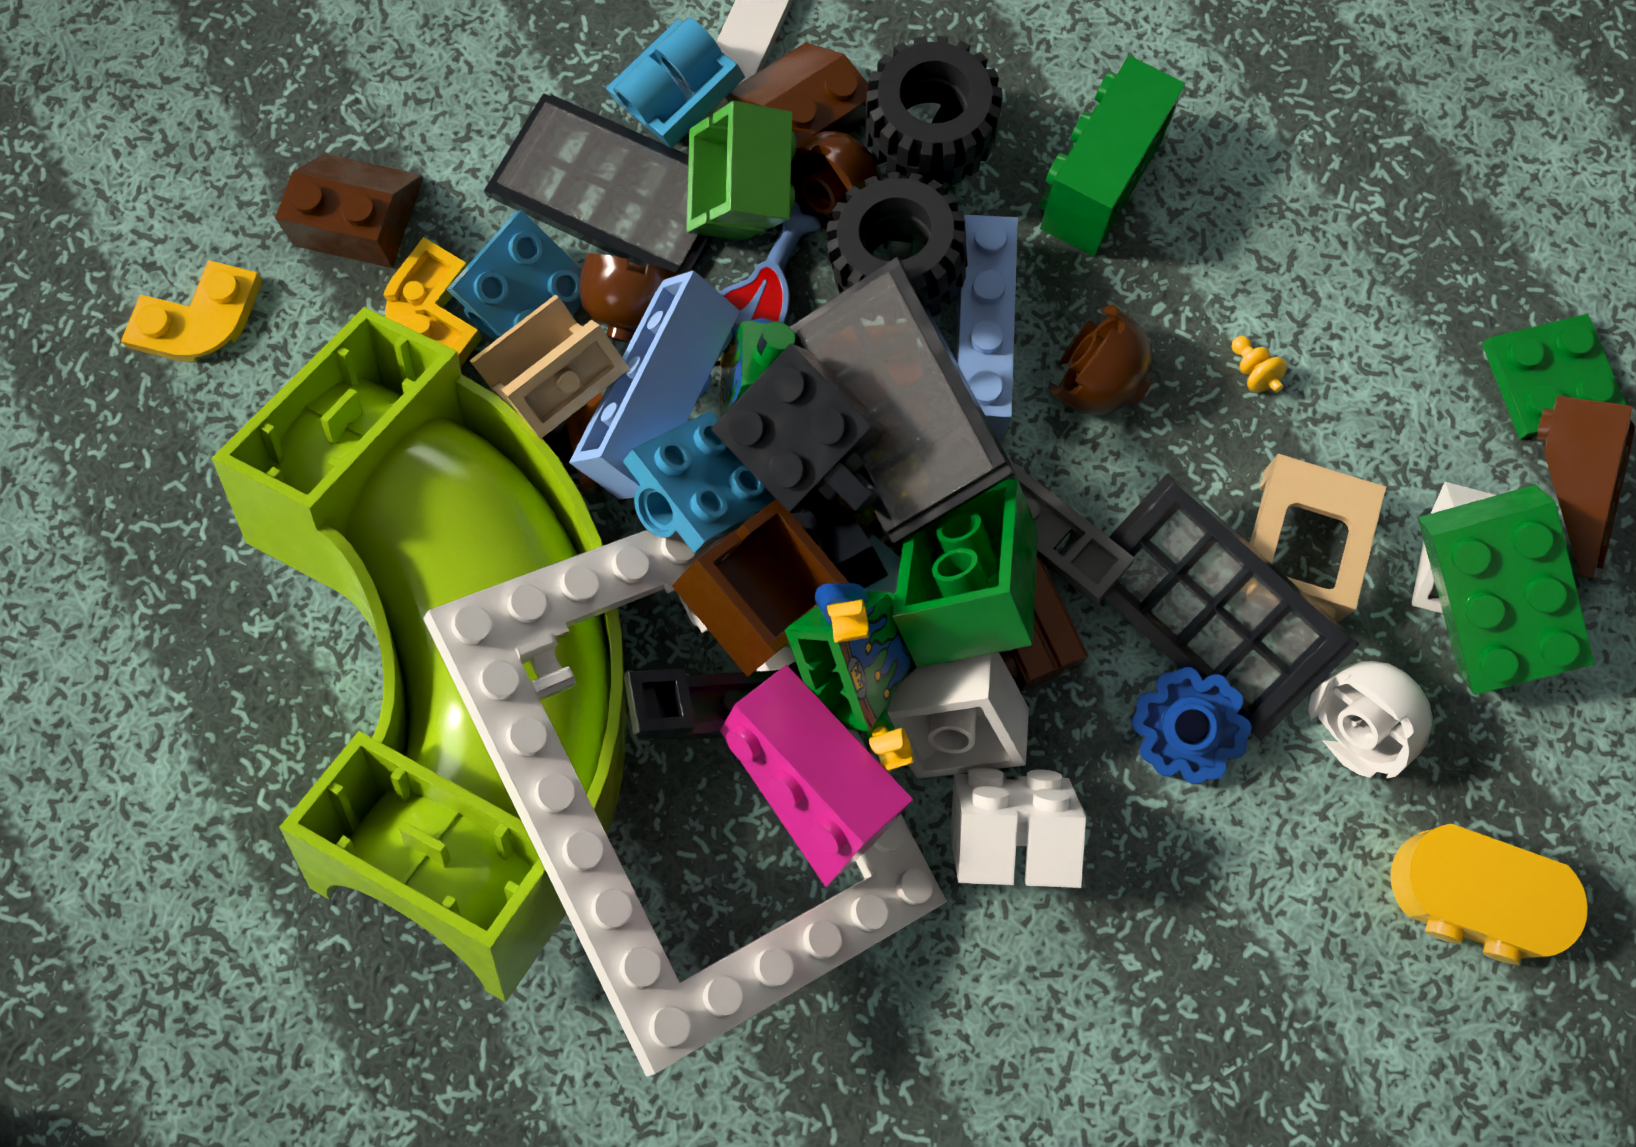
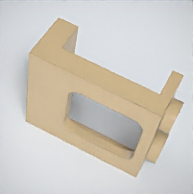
M554 295L469 360L494 394L513 408L540 439L630 370L601 326L593 320L584 326L578 324L557 295Z
M1277 454L1266 467L1262 476L1259 490L1264 492L1250 545L1273 564L1286 510L1291 506L1343 521L1347 525L1349 532L1335 587L1333 589H1325L1287 577L1335 621L1340 622L1356 610L1386 486ZM1254 577L1240 590L1247 593L1246 599L1249 602L1259 606L1275 608L1281 602Z

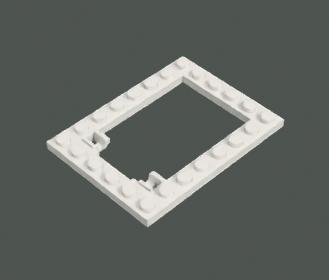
M645 530L428 610L423 618L646 1077L665 1069L947 902L900 814L875 844L856 860L865 878L864 880L679 982L540 701L570 689L576 684L570 667L562 668L556 659L555 648L558 643L555 638L567 634L569 626L663 589L666 590L667 594L675 591L672 585L690 565L729 534L693 553L678 532L670 537L661 538ZM679 595L680 601L693 625L698 626L702 633L708 631ZM788 643L756 671L780 670L786 664L790 665L792 662H796L790 644ZM529 661L538 678L531 682L522 665ZM848 729L850 733L865 747L857 730Z

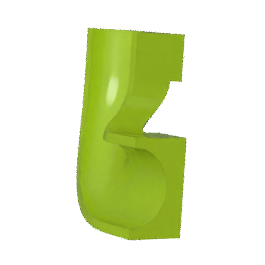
M363 307L212 457L246 544L334 589L349 599L371 626L380 645L383 669V700L380 718L374 735L371 738L358 731L279 828L310 889L330 899L339 886H344L367 894L392 907L444 943L470 967L488 993L507 1002L567 913L423 618L430 609L602 547V542L580 492L558 456L543 439H540L521 416L499 396L462 375L458 351ZM618 608L569 626L567 634L555 638L558 643L555 648L556 659L562 668L570 667L576 684L570 689L540 701L606 835H608L613 822L623 778L627 736L626 687L623 676L625 671ZM530 661L522 664L530 682L538 679Z

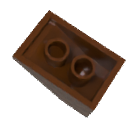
M1557 396L1554 409L1544 408L1542 412L1537 442H1543V446H1545L1544 454L1581 577L1601 580L1636 432V411L1633 406Z

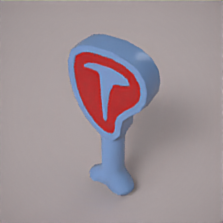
M794 202L790 213V220L782 223V229L766 261L758 264L748 279L728 286L719 292L740 310L734 325L758 318H767L787 325L791 297L785 278V267L799 240L807 233L821 229V223L817 216L802 213L798 203Z

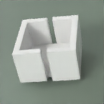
M987 767L972 768L968 771V774H954L951 845L958 883L1014 885L1016 846H1027L1026 886L1081 888L1086 816L1069 778H1062L1060 773L1051 770H1031L1027 772V776H1017V780H1012L1003 776L1002 771Z

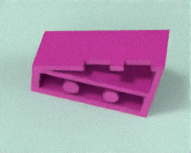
M787 664L737 702L720 729L730 750L739 758L825 887L831 884L872 847L913 801L912 797Z

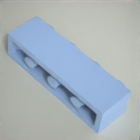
M964 214L968 266L966 267V279L963 287H957L954 358L998 439H1005L1012 417L1018 217ZM954 403L952 404V415L958 412Z
M695 271L665 279L660 284L622 357L630 370L607 387L569 461L570 464L619 500L634 498L635 492L640 486V483L623 463V460L633 448L688 422L697 400L706 392L710 385V373L719 354L727 348L732 339L731 329L740 310Z

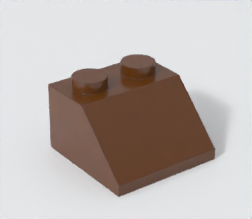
M805 42L738 84L725 98L729 103L739 101L791 111L792 131L796 135V144L816 133L837 131L850 134L863 125L866 117L868 83L845 54Z
M324 153L291 173L275 219L295 247L393 268L423 181V176Z

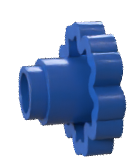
M1185 667L1176 672L1161 674L1156 683L1157 693L1147 692L1138 697L1136 703L1137 711L1132 719V727L1138 734L1145 737L1140 746V755L1145 761L1153 765L1158 774L1171 776L1180 770L1187 782L1199 784L1206 779L1221 778L1226 772L1225 758L1237 759L1244 756L1247 749L1246 740L1252 730L1251 723L1244 716L1237 714L1242 707L1243 696L1237 689L1231 687L1223 676L1219 674L1210 675L1202 680L1195 669Z

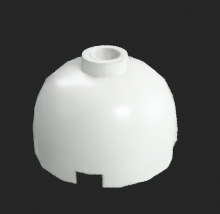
M1361 661L1347 665L1332 673L1311 693L1308 709L1311 721L1318 716L1319 720L1338 741L1322 740L1343 766L1361 776L1370 778L1377 772L1389 773L1386 778L1396 777L1420 755L1428 744L1433 720L1430 703L1421 687L1404 671L1389 663L1377 661Z

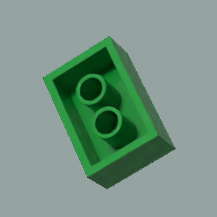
M1128 55L1117 74L1108 71L1096 93L1094 100L1098 103L1092 114L1086 111L1082 114L1071 135L1070 141L1073 142V145L1068 154L1065 155L1060 152L1047 174L1045 182L1049 185L1038 205L1039 209L1045 211L1040 230L1095 257L1162 143L1182 95L1185 82Z
M1018 478L1006 480L904 540L892 617L917 668L950 663L960 659L995 652H1005L1032 645L1038 528Z
M1536 484L1418 517L1456 665L1460 675L1474 695L1595 665L1556 502Z

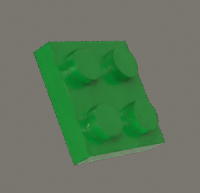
M1588 313L1489 337L1482 344L1520 440L1537 436L1544 408L1554 409L1557 396L1626 405Z

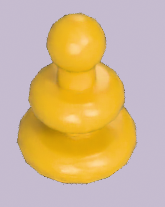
M1246 336L1236 337L1232 341L1231 347L1235 354L1243 357L1239 368L1241 373L1250 375L1247 381L1248 389L1254 393L1264 392L1270 388L1275 393L1281 391L1284 385L1280 380L1287 370L1286 360L1281 357L1270 358L1271 354L1268 348L1257 347L1253 349L1250 339Z

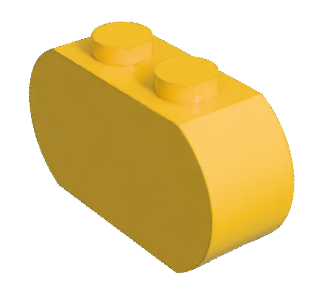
M1454 824L1426 830L1410 837L1398 849L1392 862L1391 886L1395 899L1409 918L1427 924L1426 934L1456 944H1462L1463 937L1484 945L1483 955L1504 963L1520 965L1521 958L1547 957L1561 953L1577 941L1586 924L1588 909L1586 894L1579 878L1568 865Z

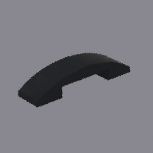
M792 662L788 667L802 680L797 663ZM685 668L628 671L623 676L634 736L659 739L724 738L720 729L734 705L779 670L754 671L748 677L744 672L686 675Z

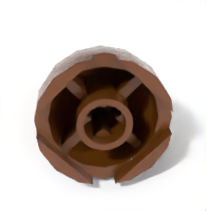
M824 131L816 133L796 144V151L791 160L790 183L795 190V202L799 204L802 213L817 216L821 225L827 228L828 221H834V218L830 219L822 214L831 213L838 202L847 204L846 192L855 186L860 190L865 188V179L876 176L878 181H882L881 171L873 155L860 141L849 134L837 131Z
M587 253L580 274L579 294L582 306L593 321L608 327L606 335L609 339L630 343L662 281L681 274L651 264H647V267L631 264L629 259Z
M1115 304L1106 306L1101 310L1108 318L1099 326L1089 320L1070 342L1058 365L1068 364L1069 366L1059 386L1051 382L1048 385L1050 395L1081 414L1105 415L1119 410L1126 403L1133 406L1145 396L1151 386L1152 380L1147 376L1153 361L1152 345L1144 329Z

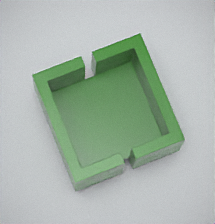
M732 101L713 113V117H707L689 129L686 233L733 240H747L762 233L764 229H771L790 220V213L795 202V190L793 185L790 184L791 160L796 151V135L792 131L791 111Z

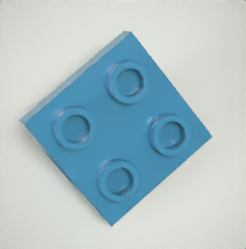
M687 17L683 22L677 19L606 87V90L617 104L668 147L672 148L689 132L690 128L701 121L724 99L745 76L738 64L721 51L711 35L696 20Z
M522 210L516 211L446 289L465 307L464 312L470 321L495 341L554 295L561 299L572 316L582 305L579 294L581 268Z
M711 410L633 448L623 460V463L640 483L635 492L634 505L643 526L653 535L661 538L670 537L678 532L693 553L736 530L776 499L711 430L719 421Z

